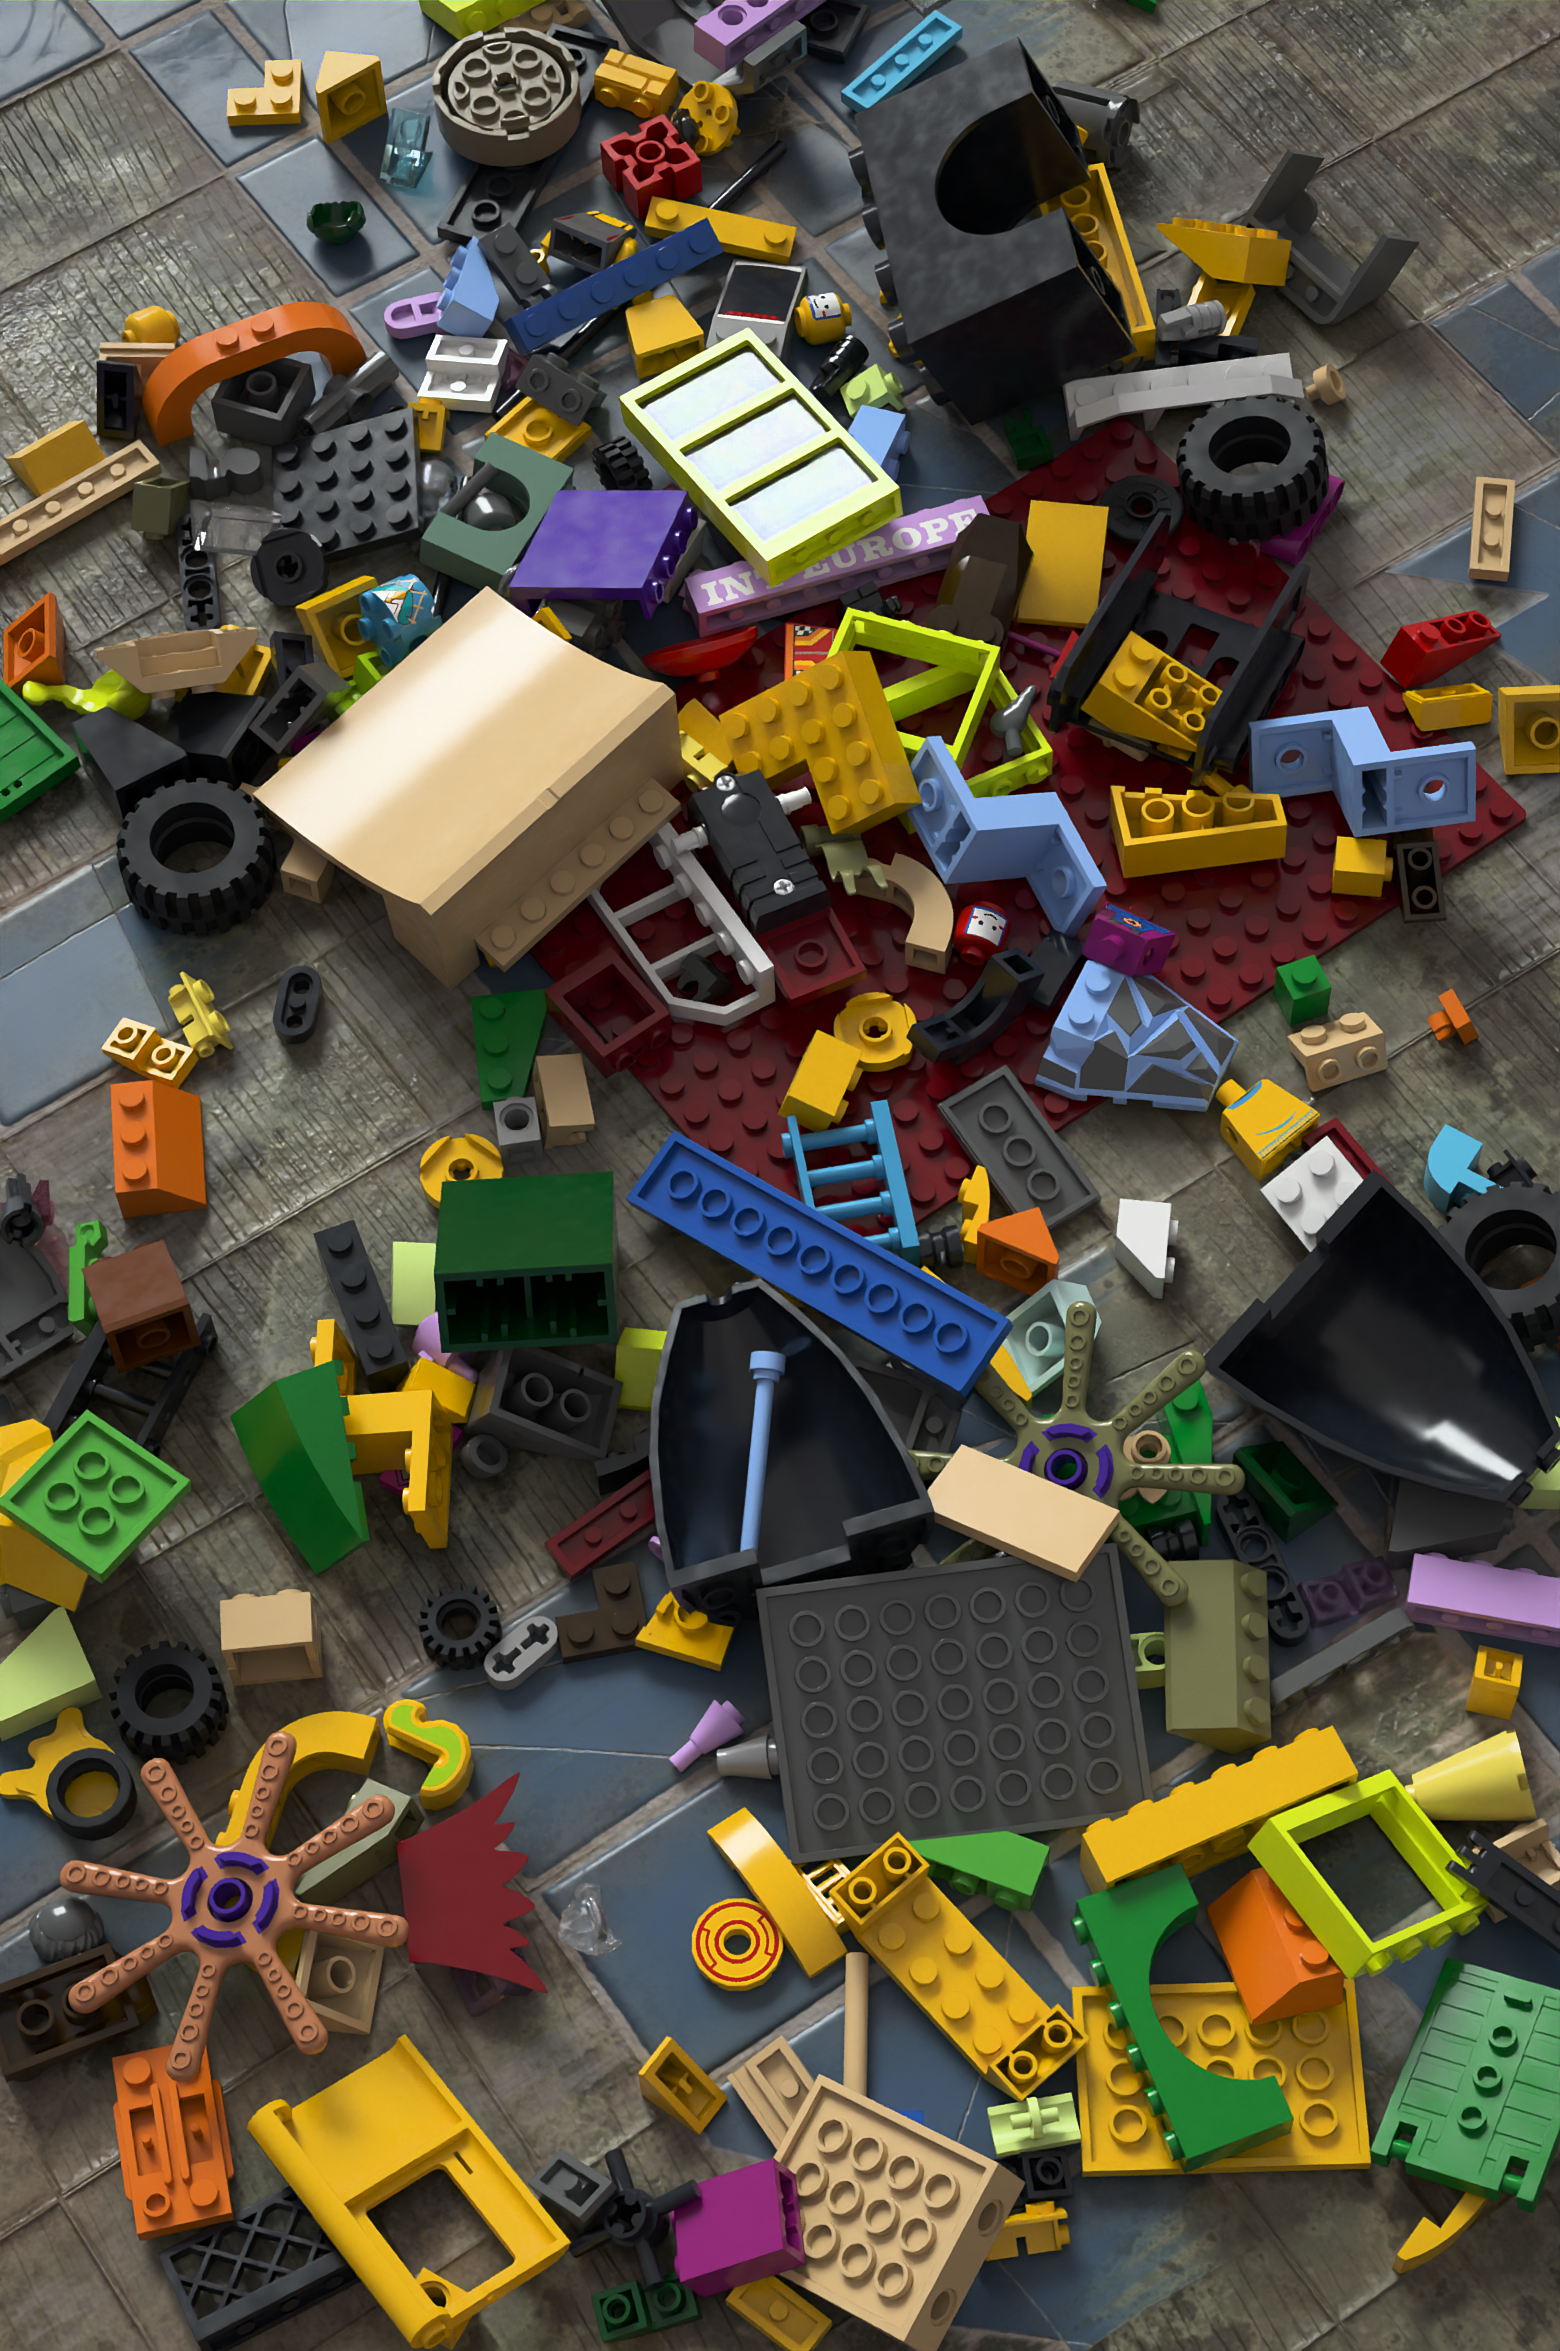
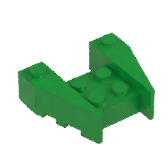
M1199 1379L1156 1413L1163 1437L1168 1441L1171 1448L1168 1464H1212L1213 1415ZM1057 1413L1039 1417V1419H1048ZM1151 1450L1141 1452V1456L1144 1458H1154L1156 1456ZM1069 1463L1062 1466L1058 1471L1057 1479L1068 1480L1072 1478L1077 1471V1465ZM1167 1490L1166 1494L1153 1505L1146 1502L1139 1493L1130 1499L1118 1503V1509L1122 1517L1143 1538H1145L1144 1532L1146 1528L1160 1526L1163 1529L1169 1528V1530H1172L1175 1522L1189 1519L1195 1528L1201 1547L1208 1546L1211 1525V1494ZM1108 1537V1538L1106 1539V1541L1104 1542V1544L1113 1543V1542H1112V1540Z

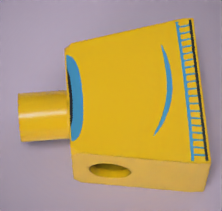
M1230 1079L1219 1088L1215 1096L1226 1107L1222 1113L1220 1132L1223 1138L1259 1182L1280 1166L1290 1152L1302 1148L1301 1140L1303 1136L1318 1128L1320 1114L1316 1110L1268 1079L1259 1081L1247 1092L1233 1079Z

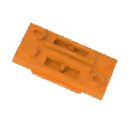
M207 2042L199 2071L196 2077L188 2082L174 2081L166 2072V2063L173 2044L112 2058L118 2101L113 2106L125 2195L133 2203L136 2231L140 2241L235 2220L229 2180L235 2175L222 2089L219 2081L212 2078Z

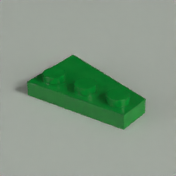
M547 988L471 997L482 1111L494 1109L493 1102L504 1101L515 1096L526 1098L540 1040H542L545 1030L547 1009L544 990Z

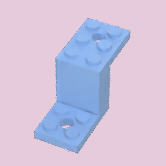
M1368 706L1248 722L1250 791L1261 794H1279L1280 797L1333 791L1354 837L1476 821V748L1472 741L1390 752ZM1289 750H1299L1301 752L1299 758L1292 763L1287 764L1280 761L1282 755ZM1430 781H1443V786L1439 791L1432 794L1423 792L1425 785Z
M941 736L926 737L910 765L922 803L906 812L944 884L1026 877L1052 927L1074 938L1103 894L1107 884L1056 792L974 798Z

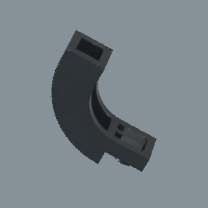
M1018 947L992 955L975 986L957 1005L941 1015L913 1024L906 1038L933 1064L947 1059L953 1066H957L984 1050L1014 1022L1033 997L1045 972Z

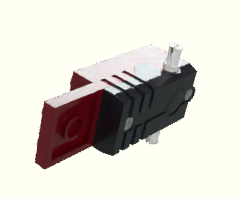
M759 769L750 773L741 772L735 775L730 772H721L715 776L713 787L704 786L697 789L698 792L692 794L687 801L688 832L670 839L672 849L676 855L694 849L707 875L774 965V979L790 1008L792 1009L865 980L867 970L831 908V896L785 816L794 810L802 808L804 805L812 803L808 789L804 787L798 791H792L785 795L782 793L776 796L772 793Z

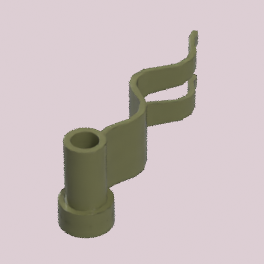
M810 824L799 827V840L809 858L821 856L824 853L832 882H843L848 896L857 895L854 878L872 877L880 891L889 889L880 865H869L861 834L832 835L829 825L818 827L817 824Z

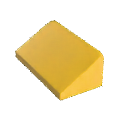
M1474 683L1405 691L1403 693L1402 699L1416 726L1421 731L1489 723L1492 719L1493 694Z
M693 698L678 714L679 731H685L704 747V753L697 758L698 761L710 752L730 768V773L736 770V766L721 722L700 702Z

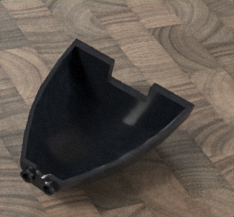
M1373 1169L1316 1232L1317 1246L1265 1303L1257 1298L1204 1356L1207 1364L1206 1371L1261 1411L1330 1452L1385 1475L1443 1492L1502 1504L1511 1502L1518 1507L1533 1491L1534 1486L1530 1482L1541 1470L1548 1474L1560 1461V1450L1557 1449L1560 1445V1427L1542 1383L1513 1326L1481 1278L1432 1223L1393 1185Z
M761 1278L748 1282L734 1283L727 1289V1294L720 1298H710L707 1294H696L686 1300L675 1303L661 1352L651 1405L649 1462L656 1528L668 1583L673 1597L678 1604L690 1614L695 1610L705 1614L710 1623L735 1627L741 1620H758L760 1626L756 1589L906 1570L914 1562L911 1555L919 1544H927L934 1527L935 1511L912 1457L874 1390L842 1350L802 1311ZM771 1351L785 1355L786 1363L784 1375L780 1376L779 1383L774 1384L758 1556H756L754 1547L740 1551L757 1382L753 1381V1373L749 1371L752 1352Z

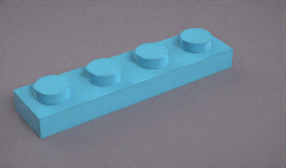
M933 11L841 91V102L859 113L898 94L962 38L963 27L938 11Z

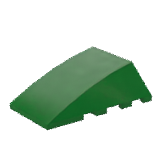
M342 1359L332 1360L274 1381L230 1416L245 1456L266 1498L288 1535L316 1575L324 1574L370 1541L361 1481L353 1482L351 1463L357 1459L355 1442H347L343 1416L350 1415L348 1397H340L337 1376L344 1375Z

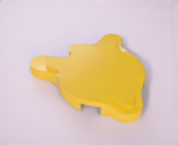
M67 1707L58 1715L54 1733L35 1739L29 1744L28 1752L35 1761L34 1766L30 1769L5 1772L0 1776V1795L6 1799L29 1800L35 1803L46 1816L55 1821L48 1807L46 1787L49 1775L57 1763L70 1753L89 1747L106 1749L113 1754L115 1753L103 1741L94 1738L87 1732L83 1714L78 1708ZM93 1771L82 1774L73 1780L65 1793L66 1806L71 1813L78 1817L89 1818L101 1815L111 1808L117 1800L119 1793L118 1785L112 1775L106 1772Z

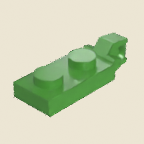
M99 1220L75 1225V1246L69 1247V1322L87 1338L99 1318L81 1268L87 1267L94 1261L103 1258L104 1254L102 1251L109 1244L106 1227Z

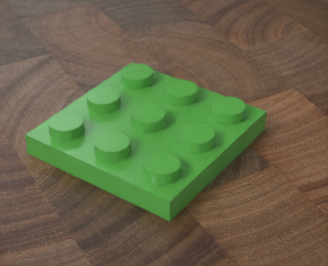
M86 1410L0 1498V1513L97 1581L103 1583L191 1491V1482L188 1478L89 1410Z

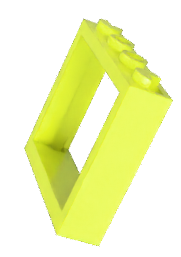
M847 608L827 658L842 650L853 651L855 644L980 676L953 746L945 744L953 756L959 771H961L1000 672V647L986 644L981 640L975 641L955 636L947 631H936L917 626L909 621H898L879 616L871 611L868 613ZM898 731L910 766L925 738Z
M937 666L884 688L883 691L893 720L897 722L976 689L980 676ZM1001 669L990 695V699L997 710L1005 708L1018 697ZM1030 714L1028 715L1024 730L1020 733L1023 751L1026 755L965 780L974 798L1007 796L1013 790L1028 784L1039 783L1052 774L1053 750ZM906 811L897 815L909 835L917 832Z
M1390 1769L1269 1818L1247 1845L1349 1981L1367 1972L1371 1977H1374L1388 1968L1396 1959H1399L1401 1963H1405L1416 1956L1427 1945L1431 1949L1441 1946L1455 1932H1458L1461 1936L1468 1934L1480 1924L1478 1916L1489 1904L1488 1901L1445 1870L1450 1860L1459 1863L1465 1869L1468 1868L1455 1854L1454 1850ZM1369 1814L1445 1910L1375 1943L1369 1939L1297 1845Z

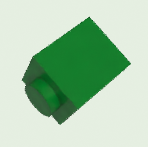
M1315 955L1276 968L1273 996L1289 1026L1328 1014L1332 987Z

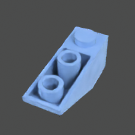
M475 236L472 237L466 248L459 246L451 260L450 266H452V269L443 284V287L446 289L436 305V308L441 311L436 326L454 336L482 338L493 322L499 297L485 256L477 246L479 239Z

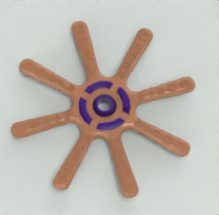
M285 1731L275 1732L266 1740L243 1831L234 1843L227 1846H218L209 1840L175 1772L167 1760L154 1758L144 1764L140 1773L143 1784L190 1855V1865L180 1877L161 1879L79 1860H72L66 1863L60 1872V1884L65 1890L70 1892L163 1904L172 1913V1922L163 1934L74 1985L68 1997L70 2006L74 2011L81 2014H89L97 2010L177 1954L190 1952L199 1958V1973L166 2063L168 2076L177 2082H188L196 2077L202 2062L223 1977L233 1965L247 1962L254 1965L291 2037L303 2054L316 2055L325 2049L329 2037L326 2028L276 1952L278 1940L287 1931L302 1928L388 1948L402 1946L409 1936L408 1922L401 1916L305 1904L295 1898L294 1885L305 1872L388 1825L394 1817L395 1807L387 1796L374 1795L294 1851L284 1856L270 1854L265 1846L266 1836L297 1750L295 1737ZM240 1896V1900L234 1907L224 1909L229 1899Z

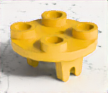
M696 82L693 88L683 97L678 109H689L690 116L695 119L699 126V139L695 145V154L697 156H710L720 152L724 147H730L733 134L739 135L741 132L737 126L738 110L736 100L728 89L718 83Z

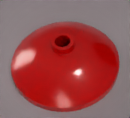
M756 626L744 627L670 645L646 653L641 657L643 664L651 670L671 677L696 676L697 683H702L720 678L719 669L728 667L738 661L755 643L759 634Z

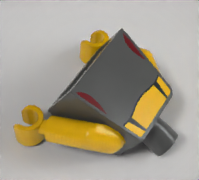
M597 210L552 219L551 230L540 243L541 249H534L530 252L546 275L550 273V267L547 262L549 256L596 274L638 252V244L635 240L636 228L630 220L622 221Z

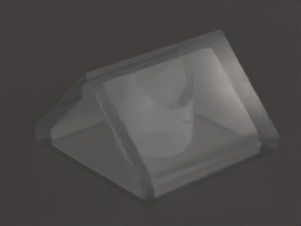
M191 500L190 502L193 548L198 551L253 556V554H257L259 547L262 545L260 543L262 539L269 533L280 529L282 524V515L266 507Z

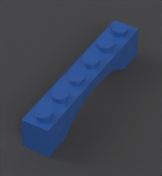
M706 217L511 316L503 324L520 357L613 308L716 258L724 250Z

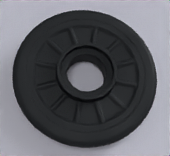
M1147 475L1129 476L1116 481L1106 489L1099 503V506L1109 507L1107 531L1119 540L1137 545L1142 540L1158 512L1171 516L1168 537L1175 533L1184 517L1183 501L1176 489L1164 480ZM1143 504L1150 507L1152 511L1146 515H1138L1132 512L1131 508L1135 505Z

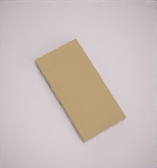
M965 1445L959 1447L927 1490L935 1511L936 1523L1074 1582L1078 1581L1120 1521V1510Z

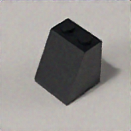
M189 689L183 699L173 705L169 719L161 731L155 732V734L185 751L194 782H196V778H208L212 784H217L219 780L232 784L234 792L239 789L242 782L251 785L273 752V749L248 728L267 705V700L260 696L222 692L192 694V689Z
M108 706L88 713L81 719L71 723L84 770L121 827L126 815L129 812H136L134 805L144 796L147 799L152 797L153 790L164 785L165 789L175 785L174 781L186 779L187 783L194 782L187 754L182 748Z

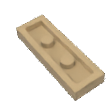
M1476 477L1468 578L1504 582L1508 580L1515 480Z

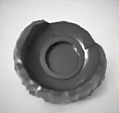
M59 1897L42 1906L32 1916L28 1926L29 1940L35 1952L38 1953L39 1958L46 1960L49 1964H54L99 1947L104 1935V1923L99 1913L94 1911L85 1900L77 1897Z

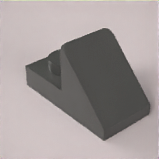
M559 2149L528 2182V2185L538 2197L564 2213L579 2234L587 2232L602 2216L606 2202L617 2191L616 2185L611 2180L562 2149Z

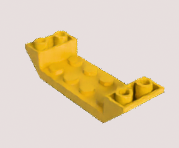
M897 1832L829 1891V1895L857 1941L984 2080L1021 2103L1085 2046L1091 2038L1059 2004L1052 2009L1045 2004L928 1878L930 1865Z

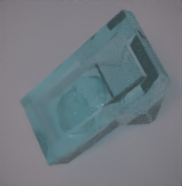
M398 107L392 108L379 181L416 189L433 154V151L425 150L431 115Z

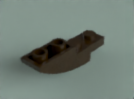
M1426 784L1423 789V792L1428 794V787ZM1433 828L1387 833L1390 857H1393L1392 873L1404 924L1445 921L1446 910L1437 841H1434Z

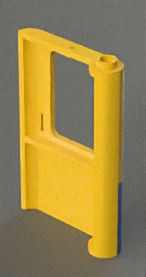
M406 2034L397 2038L395 2045L383 2055L291 2109L286 2100L283 2099L274 2100L259 2109L248 2122L247 2130L412 2348L424 2347L425 2349H431L445 2339L451 2329L557 2262L565 2254L571 2243ZM436 2169L444 2170L515 2260L511 2266L445 2307L436 2306L366 2215L376 2205Z

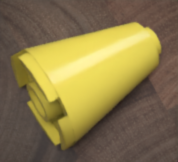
M1515 1729L1505 1730L1413 1774V1784L1405 1786L1406 1791L1429 1820L1528 1821L1537 1818Z

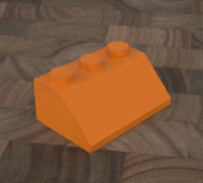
M154 1080L111 1084L115 1194L123 1218L207 1209L200 1096Z
M1263 1867L1251 1870L1206 1908L1207 1918L1252 2026L1342 2004L1345 1974Z

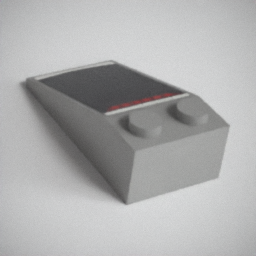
M734 259L712 318L706 350L726 340L728 337L749 328L786 367L795 328L794 310L800 306L807 267ZM753 362L721 378L723 380L773 385Z

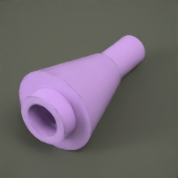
M714 1699L689 1737L690 1740L669 1759L670 1762L681 1773L702 1753L706 1754L744 1734L745 1732L739 1726L745 1721L744 1717L728 1700L720 1705Z

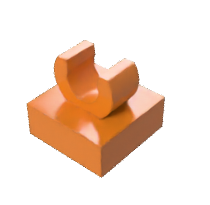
M1453 988L1439 995L1438 998L1445 1011L1434 1013L1426 1019L1438 1041L1442 1042L1449 1039L1456 1031L1464 1044L1478 1038L1479 1035Z

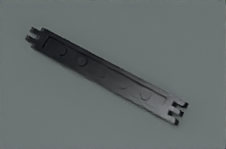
M1471 1830L1466 1840L1480 1852L1477 1855L1466 1846L1461 1845L1455 1854L1469 1865L1468 1869L1450 1860L1445 1870L1560 1954V1892L1481 1834Z

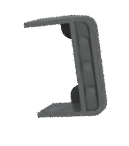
M1288 149L1239 225L1253 229L1278 231L1277 239L1292 241L1285 286L1276 287L1314 322L1323 325H1335L1383 295L1420 242L1412 237L1383 234L1367 259L1354 274L1308 232L1316 220L1318 208L1315 199L1305 188L1325 158L1317 153Z

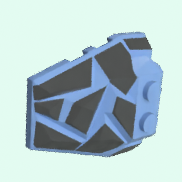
M1088 960L1053 1025L1050 1034V1044L1042 1058L1035 1079V1085L1072 1100L1087 1101V1095L1113 1097V1104L1127 1105V1099L1151 1101L1152 1106L1157 1108L1206 1112L1238 1048L1239 1041L1153 975L1131 977L1095 960Z

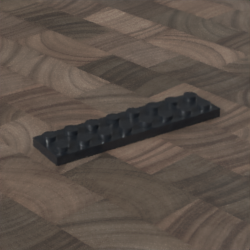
M552 23L546 34L567 48L575 60L580 83L581 121L595 96L594 74L601 63H604V58L611 48L619 51V42ZM569 141L550 156L525 165L501 167L485 165L474 161L437 226L438 238L467 246L473 236L480 239L508 222L511 223L519 234Z

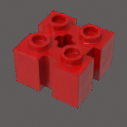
M665 114L638 125L639 133L630 137L625 131L600 143L603 175L616 192L624 191V202L639 221L647 217L652 196L664 199L671 198L681 202L703 191L701 160L687 142L679 145V132Z

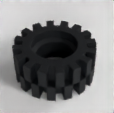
M623 435L593 450L592 454L594 457L592 458L593 463L596 465L594 468L596 473L600 475L601 479L599 481L601 485H604L606 490H653L652 480L648 478V468L644 467L642 456H638L637 448L635 445L632 446L628 438L626 439Z
M461 1582L453 1583L454 1591L448 1592L446 1585L439 1588L440 1596L436 1597L431 1593L427 1597L428 1607L422 1604L420 1609L421 1619H418V1626L423 1647L426 1648L427 1655L431 1659L435 1657L437 1664L443 1668L446 1662L450 1663L451 1670L459 1671V1664L465 1663L466 1670L474 1669L473 1661L478 1659L481 1665L484 1664L486 1653L497 1645L496 1641H501V1624L497 1606L494 1600L490 1601L489 1594L484 1589L478 1593L476 1585L469 1583L467 1590H463ZM465 1613L475 1618L477 1628L473 1635L466 1639L453 1640L443 1632L445 1621L455 1614Z

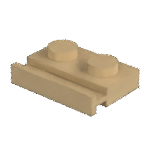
M782 2035L746 2061L744 2066L736 2072L726 2076L777 2150L815 2082Z

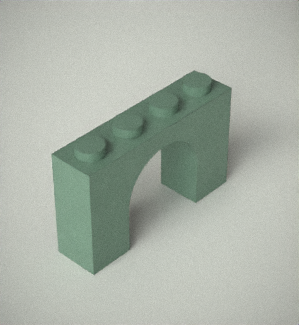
M491 432L474 457L473 476L489 461L499 473L484 488L515 502L524 512L525 518L512 528L501 531H486L475 528L439 511L421 538L419 562L480 590L488 586L504 598L557 491L576 490V486L572 485L574 468Z

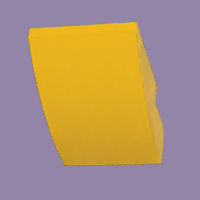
M1031 500L1026 540L1034 553V558L1019 603L1017 622L1085 628L1099 606L1109 507Z

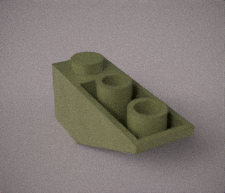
M367 1778L359 1792H356L351 1797L344 1815L372 1796L380 1794L387 1796L394 1804L395 1813L392 1821L380 1830L305 1872L301 1876L298 1888L294 1892L300 1902L330 1906L397 1860L396 1843L414 1836L425 1820L413 1798Z

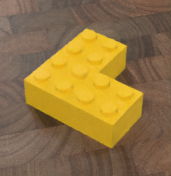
M842 650L719 715L738 773H750L759 769L768 786L773 790L809 771L811 772L832 835L861 834L922 803L870 651Z

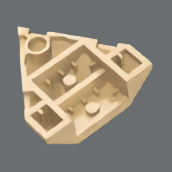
M255 627L228 630V628L185 631L184 633L164 632L154 637H143L114 644L115 646L100 647L94 650L96 658L143 693H151L152 699L175 697V689L191 687L192 694L216 691L215 684L223 683L228 679L259 636L258 629Z

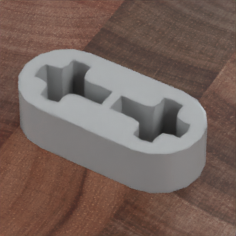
M543 1616L530 1617L488 1652L484 1661L489 1683L500 1690L514 1689L551 1659L559 1647L558 1631L554 1622ZM535 1632L541 1636L546 1633L547 1643L542 1645L539 1642H535L531 1645L530 1634ZM499 1661L505 1664L512 1662L514 1671L510 1674L504 1670L498 1673L497 1663Z

